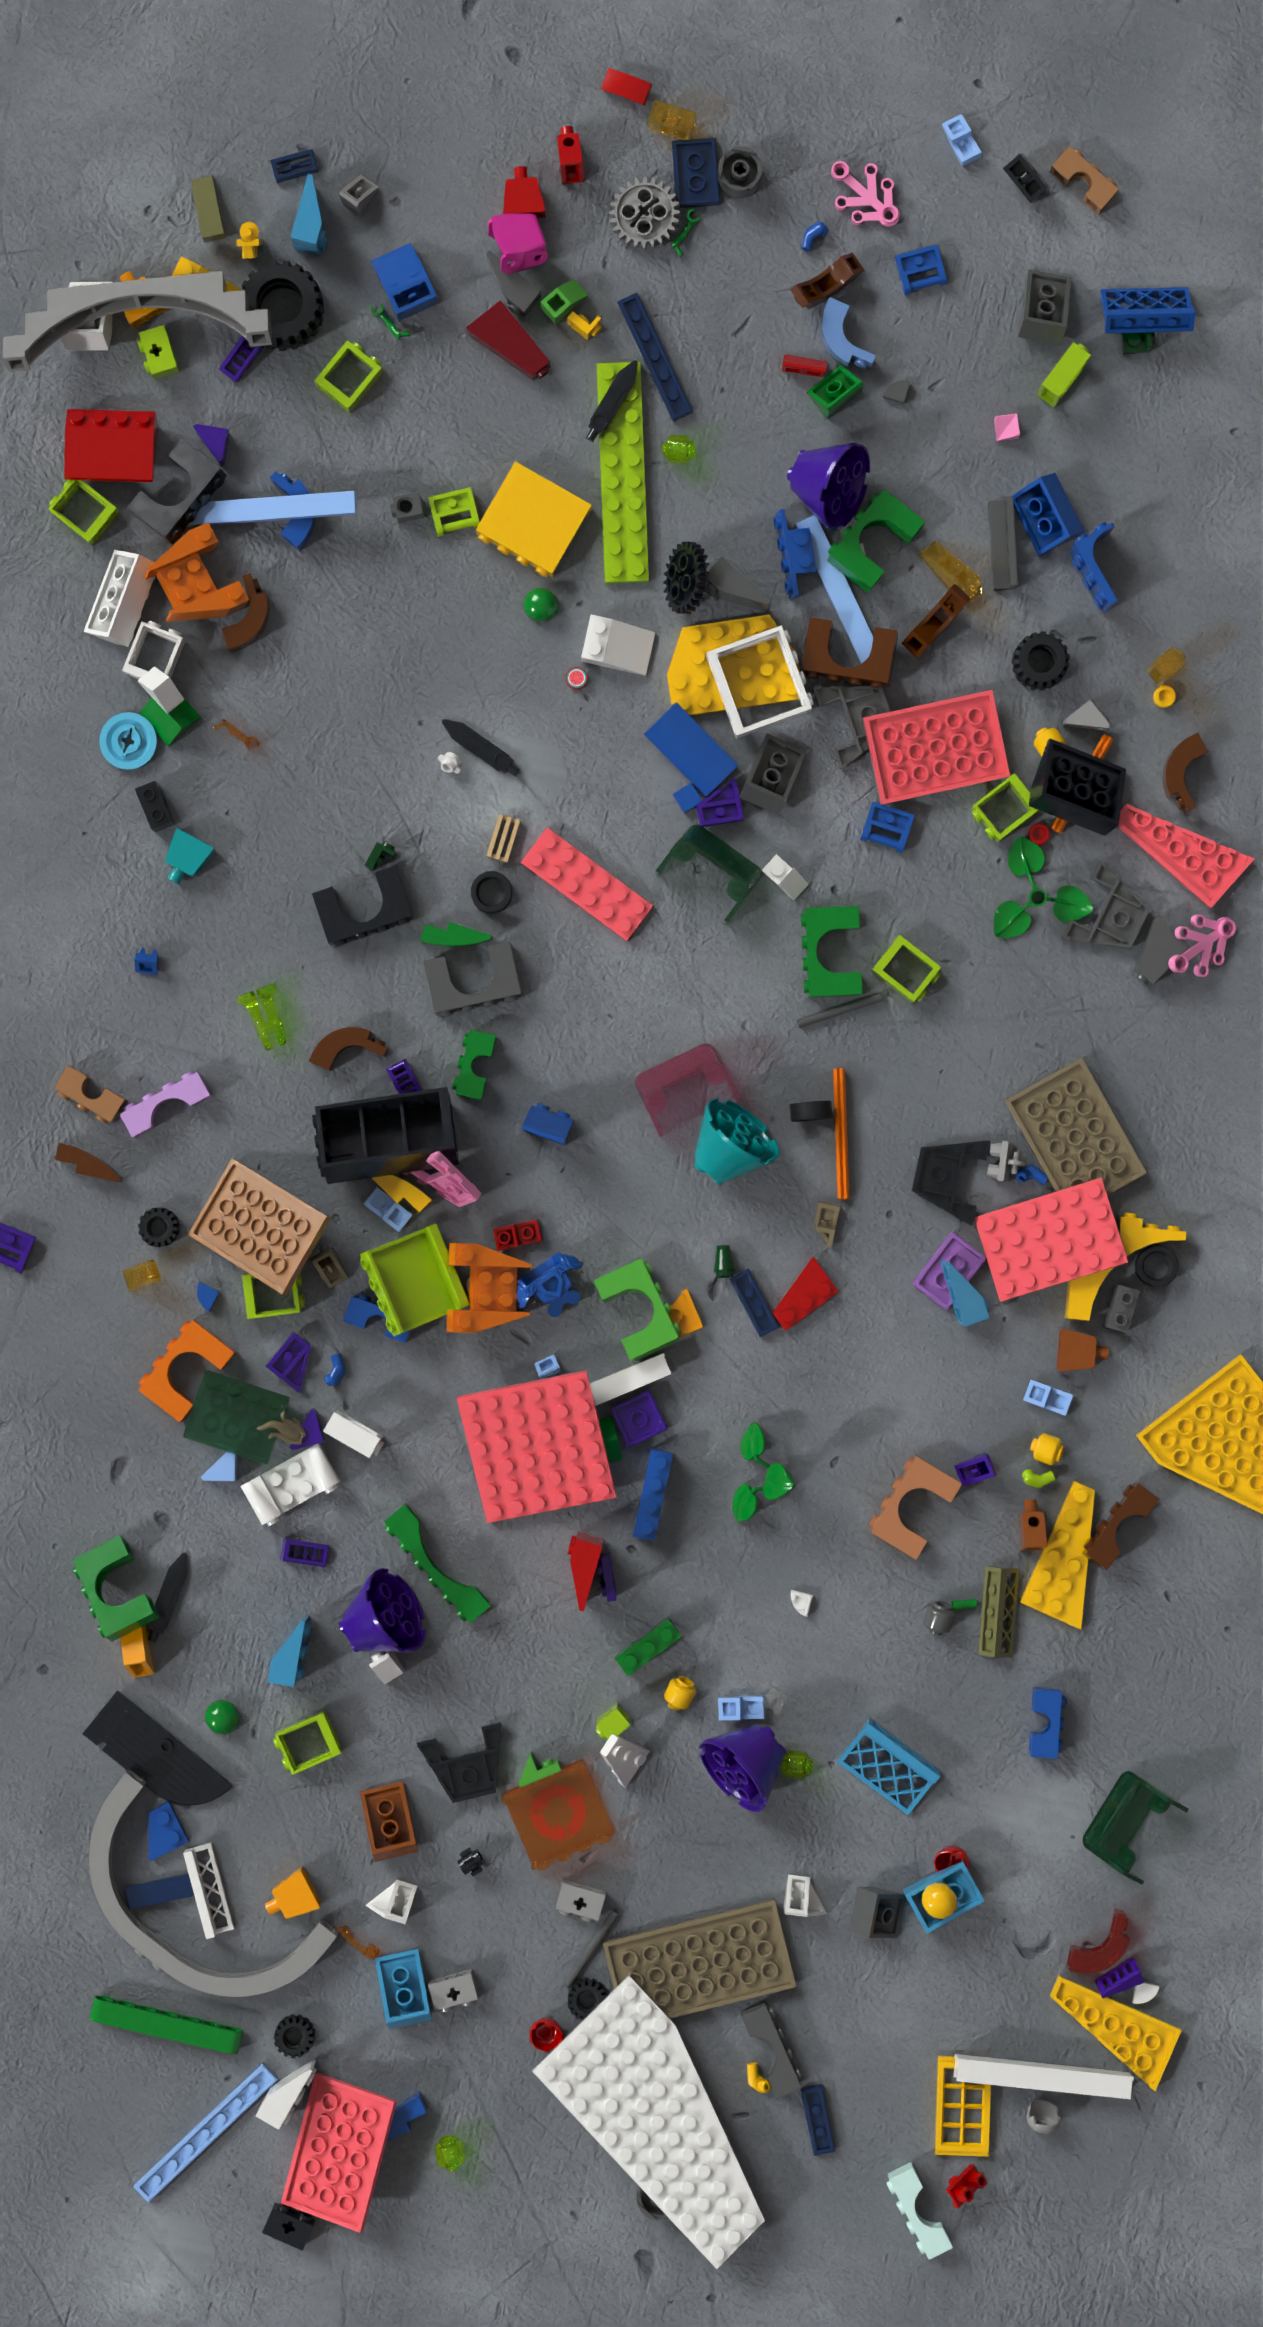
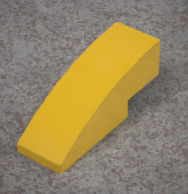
M387 1175L372 1178L396 1203H400L405 1198L419 1213L433 1201L421 1189L398 1176Z

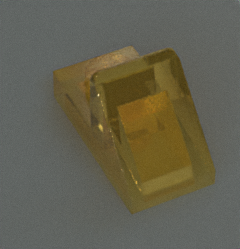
M154 1259L122 1271L129 1292L161 1281Z

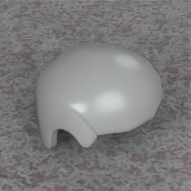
M1045 2100L1033 2101L1027 2111V2122L1030 2128L1040 2134L1055 2132L1060 2125L1061 2119L1058 2116V2107Z

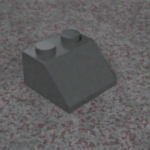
M858 1887L849 1931L868 1938H898L906 1899L905 1894L875 1887Z

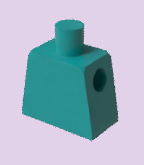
M177 828L165 859L167 864L173 866L168 879L179 885L185 874L195 878L215 854L216 850Z

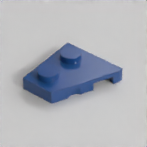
M170 1802L149 1811L150 1861L189 1842Z

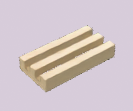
M499 814L486 855L487 857L508 863L521 822L520 820ZM502 821H506L497 853L492 854ZM510 823H513L514 828L505 857H502L501 853Z

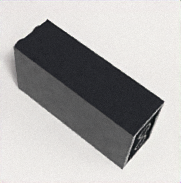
M447 1087L315 1106L316 1115H312V1121L316 1129L314 1139L319 1154L317 1156V1163L321 1177H325L328 1184L434 1169L426 1160L430 1154L440 1151L453 1165H459L452 1104Z

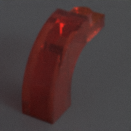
M1114 1910L1109 1935L1102 1944L1092 1948L1070 1945L1066 1963L1068 1971L1082 1974L1097 1973L1110 1968L1120 1960L1130 1942L1129 1936L1123 1934V1931H1126L1128 1927V1918H1126L1124 1911Z

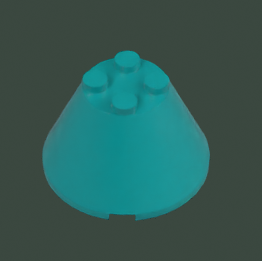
M713 1098L706 1104L694 1154L696 1160L694 1166L702 1173H707L716 1184L723 1185L724 1182H729L775 1162L779 1157V1146L775 1139L771 1140L767 1135L768 1128L756 1116L739 1104L730 1100L721 1102L718 1101L719 1098Z

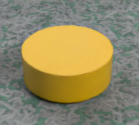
M1167 685L1158 687L1153 694V701L1160 708H1168L1176 700L1174 689Z

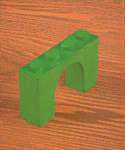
M642 1258L593 1280L604 1304L632 1292L647 1296L653 1303L654 1315L650 1324L643 1330L621 1340L632 1363L680 1341L678 1335L681 1334L677 1322L672 1323L668 1316L672 1312L667 1301L662 1303L659 1295L663 1294L658 1282L653 1283L650 1277L654 1273L649 1262L644 1264Z

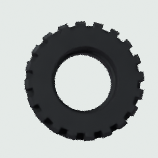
M270 261L271 266L265 267V264L258 266V272L252 271L248 275L250 279L248 281L244 280L241 287L246 292L249 311L261 310L263 299L275 289L288 288L299 294L302 300L300 313L288 323H272V345H266L271 350L274 347H277L279 351H286V347H291L294 350L298 348V344L303 342L305 345L310 342L309 337L311 335L315 337L318 333L317 327L318 325L321 326L323 322V297L318 283L313 279L308 270L304 271L302 266L298 264L292 266L290 261H283V264H278L277 261Z

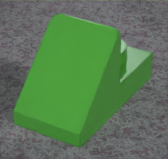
M530 1752L519 1780L520 1788L561 1771L562 1766L559 1759L555 1761L552 1758L541 1762V1766L538 1767L532 1752Z

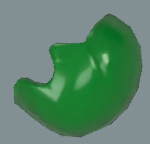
M536 588L525 596L523 608L525 614L534 621H550L558 613L559 602L557 597L548 589Z
M218 1700L212 1702L206 1709L205 1722L213 1732L226 1735L234 1732L239 1726L240 1713L231 1702Z

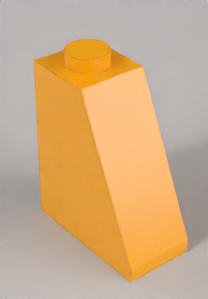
M146 1625L121 1637L123 1663L132 1678L155 1674Z

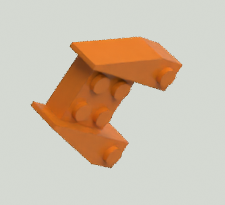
M209 522L189 530L157 559L145 573V580L157 576L173 607V610H170L167 615V622L226 617L245 609L249 602L240 581L217 590L200 556L214 551L219 542Z
M449 1243V1265L470 1266L469 1310L447 1309L446 1332L476 1333L530 1316V1312L516 1311L517 1267L531 1268L532 1264L479 1244Z

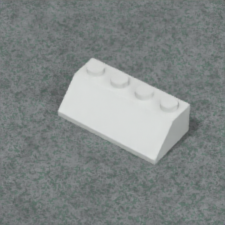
M114 550L85 626V633L114 644L129 646L133 639L137 622L141 618L145 601L148 599L152 582L156 578V576L147 580L144 578L147 569L154 563L153 561L139 554Z

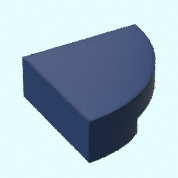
M199 1282L197 1287L198 1300L202 1307L210 1312L220 1292Z

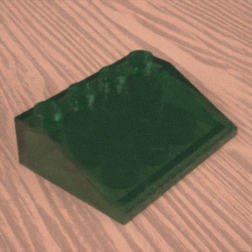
M206 1369L183 1437L268 1465L278 1438L268 1439V1436L271 1432L279 1431L275 1428L258 1430L257 1427L272 1420L283 1423L281 1413L285 1411L286 1416L290 1397Z

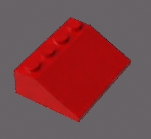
M67 409L64 479L153 482L158 437L156 412Z
M578 1531L577 1536L572 1535L567 1554L571 1555L570 1564L579 1611L584 1612L601 1553L603 1538Z

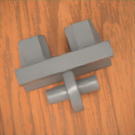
M1002 1141V1143L991 1144L990 1155L1000 1157L999 1165L989 1164L987 1176L996 1178L997 1181L1009 1183L1010 1170L1011 1174H1017L1018 1166H1025V1162L1019 1161L1020 1152H1013L1014 1143Z

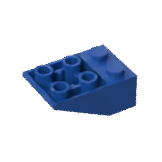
M411 243L371 261L398 321L438 303L437 295Z

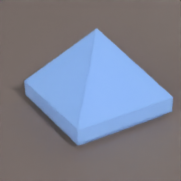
M555 1355L534 1363L540 1379L553 1377L560 1371Z

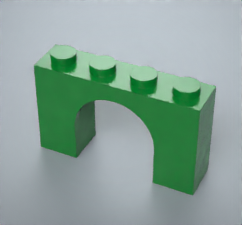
M885 489L880 494L876 492L868 502L870 504L869 508L866 511L862 509L855 517L857 521L853 527L849 525L841 535L843 537L839 544L835 542L828 550L830 555L827 561L868 594L882 578L885 571L862 552L859 544L860 534L869 527L883 526L890 529L909 544L925 523L922 518Z
M859 906L805 908V914H801V927H805L806 936H802V949H806L807 958H803V971H807L808 979L804 980V993H808V998L861 996L862 972H830L820 964L816 954L818 941L825 934L832 931L858 930L860 928Z
M119 1535L72 1559L75 1565L73 1572L77 1579L82 1581V1593L91 1602L89 1609L93 1617L99 1621L100 1625L97 1628L103 1638L105 1637L113 1642L160 1618L152 1599L146 1594L120 1606L107 1605L102 1597V1585L107 1575L134 1560L128 1543L123 1537Z

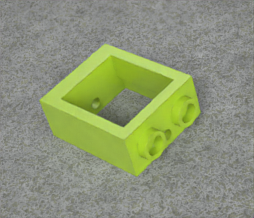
M347 340L314 382L317 388L347 412L351 413L383 374L379 360L374 356L369 358L363 353L365 350L358 343L354 342L352 344ZM349 351L372 369L350 398L326 380Z
M1073 342L1041 384L1037 396L1052 407H1055L1085 368L1091 357V354L1088 353L1089 350L1080 343L1077 345Z
M67 480L63 485L64 490L60 495H55L51 499L48 510L93 546L120 512L84 481ZM79 488L105 507L86 533L60 513Z
M1014 773L971 807L973 811L971 815L978 823H983L987 828L984 830L987 836L992 841L995 839L998 843L1039 810L1029 806L1030 792ZM1009 786L1027 808L1028 812L999 833L980 807Z
M899 935L871 972L911 1003H914L915 1000L920 1002L928 991L925 988L929 982L934 984L941 975L938 972L941 967ZM901 946L932 968L931 972L913 994L883 971Z
M301 1272L292 1286L295 1307L258 1312L254 1285V1279L257 1278L251 1274L242 1275L247 1319L300 1313L302 1308L305 1307L304 1294L300 1295L299 1286L303 1285Z
M325 1710L276 1731L274 1734L276 1737L273 1739L275 1747L278 1751H282L284 1756L282 1759L286 1771L290 1770L292 1775L335 1757L343 1751ZM317 1721L329 1751L297 1764L284 1735Z

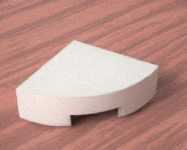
M791 1589V1601L794 1608L801 1615L808 1617L813 1595Z
M1144 1982L1135 1986L1132 2003L1142 2004L1150 2001L1157 1994L1159 1985Z

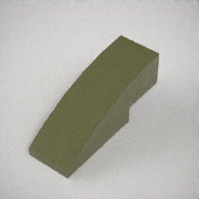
M213 176L191 180L204 243L225 239L226 236Z

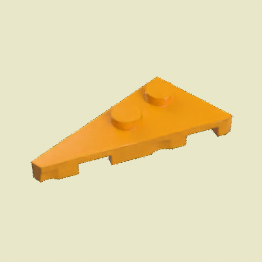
M684 1289L676 1301L669 1306L672 1314L668 1316L672 1323L677 1322L681 1334L678 1335L679 1338L703 1329L688 1289Z

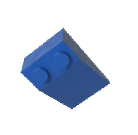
M537 1103L536 1107L531 1106L523 1123L522 1130L565 1145L574 1120L570 1119L571 1114L558 1110L557 1114L549 1111L550 1107Z

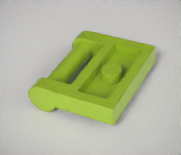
M471 487L428 497L438 537L444 536V533L471 526L477 528L480 522ZM466 512L471 513V518L441 524L440 519Z

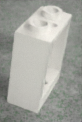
M141 621L122 671L136 679H140L148 672L136 667L135 663L147 633H151L176 643L164 672L171 679L185 644L181 633L173 629H169L168 632L160 629L161 625L152 621H148V624Z
M339 1410L333 1413L323 1430L326 1434L368 1458L373 1456V1454L377 1456L384 1445V1442L381 1441L384 1436Z

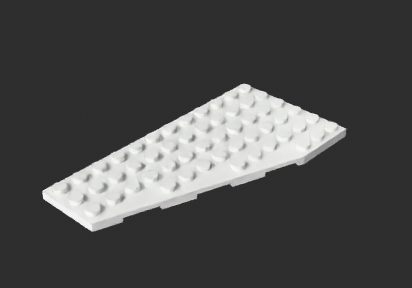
M628 1975L532 2072L710 2263L718 2269L765 2220L675 2024Z

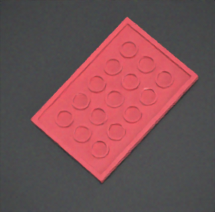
M993 690L863 718L881 805L1010 777Z
M1102 1178L974 1217L1000 1302L1129 1263Z
M319 2072L315 2073L281 2204L356 2232H363L397 2100Z

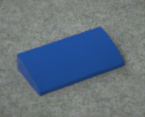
M677 702L673 703L644 733L650 742L705 797L738 766Z

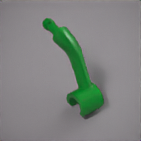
M695 209L688 211L687 223L680 235L672 243V248H675L678 256L683 255L678 245L685 240L692 226L699 223L700 217L695 220L690 218L696 212Z
M380 303V312H374L373 305H371L372 315L380 317L396 339L400 340V337L410 336V331L398 332L397 327L384 313L382 303Z

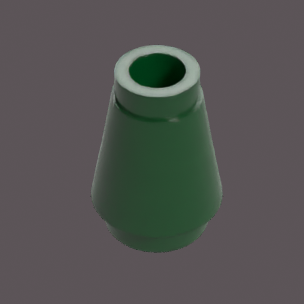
M716 1246L717 1251L714 1264L716 1278L733 1277V1272L736 1270L730 1246Z

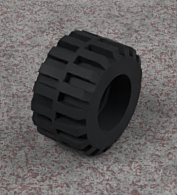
M1041 631L1039 634L1035 632L1030 636L1027 635L1019 643L1013 653L1012 670L1017 675L1016 679L1023 682V686L1027 687L1028 685L1032 690L1037 688L1041 691L1048 687L1050 689L1059 683L1066 674L1069 667L1068 660L1070 659L1069 654H1067L1068 648L1066 645L1063 646L1062 639H1056L1054 637L1055 634L1050 633L1048 635L1046 632ZM1041 649L1050 654L1053 660V667L1050 671L1039 673L1030 667L1028 656L1033 650Z

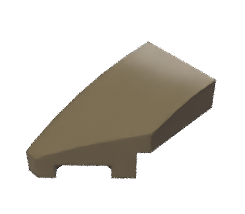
M818 1201L814 1225L827 1247L831 1248L840 1205Z

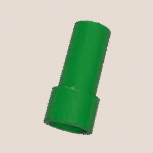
M977 1600L951 1601L952 1609L956 1612L962 1609L976 1608Z

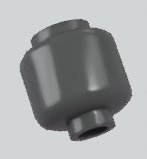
M935 1601L928 1606L924 1625L931 1634L940 1636L942 1633H947L951 1630L955 1612L949 1603Z

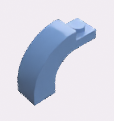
M829 297L821 324L822 339L827 351L833 359L848 368L852 360L856 366L862 369H866V367L871 369L876 355L852 345L843 333V323L850 306Z

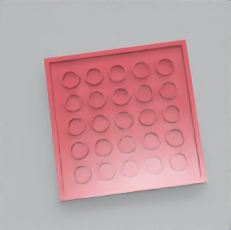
M587 1370L457 1396L458 1407L487 1523L617 1497Z

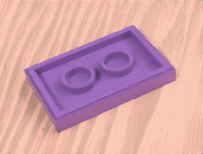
M951 1231L912 1282V1285L947 1311L952 1305V1300L940 1261L945 1260L951 1263L969 1282L987 1258Z

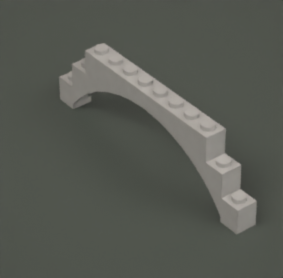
M223 271L47 290V311L25 313V335L3 337V360L8 372L30 370V365L43 351L70 331L107 315L141 308L180 309L211 317L240 333L248 340L250 347L272 345V323L268 309L249 311V302L245 290L227 292Z

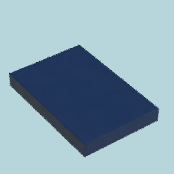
M716 138L672 141L675 194L677 197L676 202H679L680 205L678 208L720 205Z

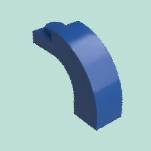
M275 471L270 477L272 483L288 496L309 494L307 488L299 479L292 485L293 481L285 473L280 475ZM315 518L291 519L281 531L282 537L300 551L313 532Z

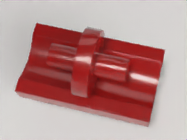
M972 2164L959 2176H952L949 2179V2186L946 2188V2191L953 2200L954 2208H960L965 2202L970 2203L974 2198V2192L978 2188L983 2189L987 2185L984 2174L978 2173L975 2165Z

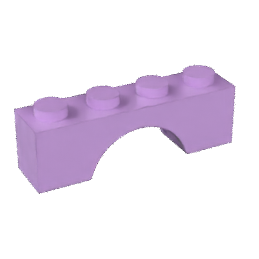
M190 1071L181 1076L182 1080L178 1083L169 1082L162 1086L163 1091L157 1094L151 1092L142 1097L143 1102L137 1105L133 1102L123 1108L124 1112L120 1113V1116L131 1137L136 1138L153 1129L154 1116L157 1109L168 1100L181 1099L190 1106H195L212 1097L201 1074Z

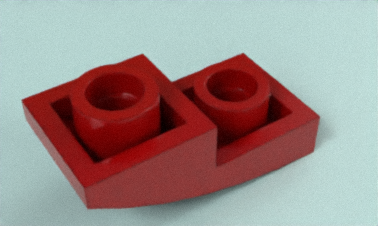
M608 68L601 89L645 106L652 84L629 74Z
M539 1219L493 1229L497 1251L544 1241Z

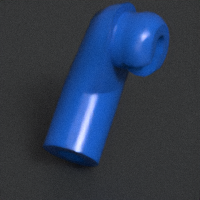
M816 222L806 229L801 249L812 251L814 239L819 235L821 237L826 236L829 231L828 226L824 225L823 222Z
M1034 1165L1021 1167L1016 1174V1180L1022 1183L1035 1179L1044 1185L1048 1180L1046 1174Z
M341 1353L331 1356L334 1368L329 1375L325 1376V1383L329 1386L338 1385L346 1373Z

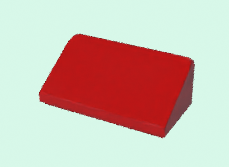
M784 355L782 371L821 378L825 377L826 361Z

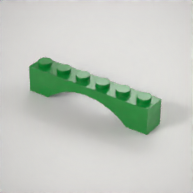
M406 1503L384 1521L386 1523L384 1527L392 1537L397 1536L401 1541L399 1546L406 1554L410 1552L415 1558L414 1564L420 1571L424 1569L430 1575L427 1578L435 1588L440 1587L444 1592L442 1597L449 1605L453 1603L457 1607L456 1613L464 1622L468 1620L469 1623H472L491 1606V1603L477 1587L453 1580L434 1564L423 1544L420 1519Z

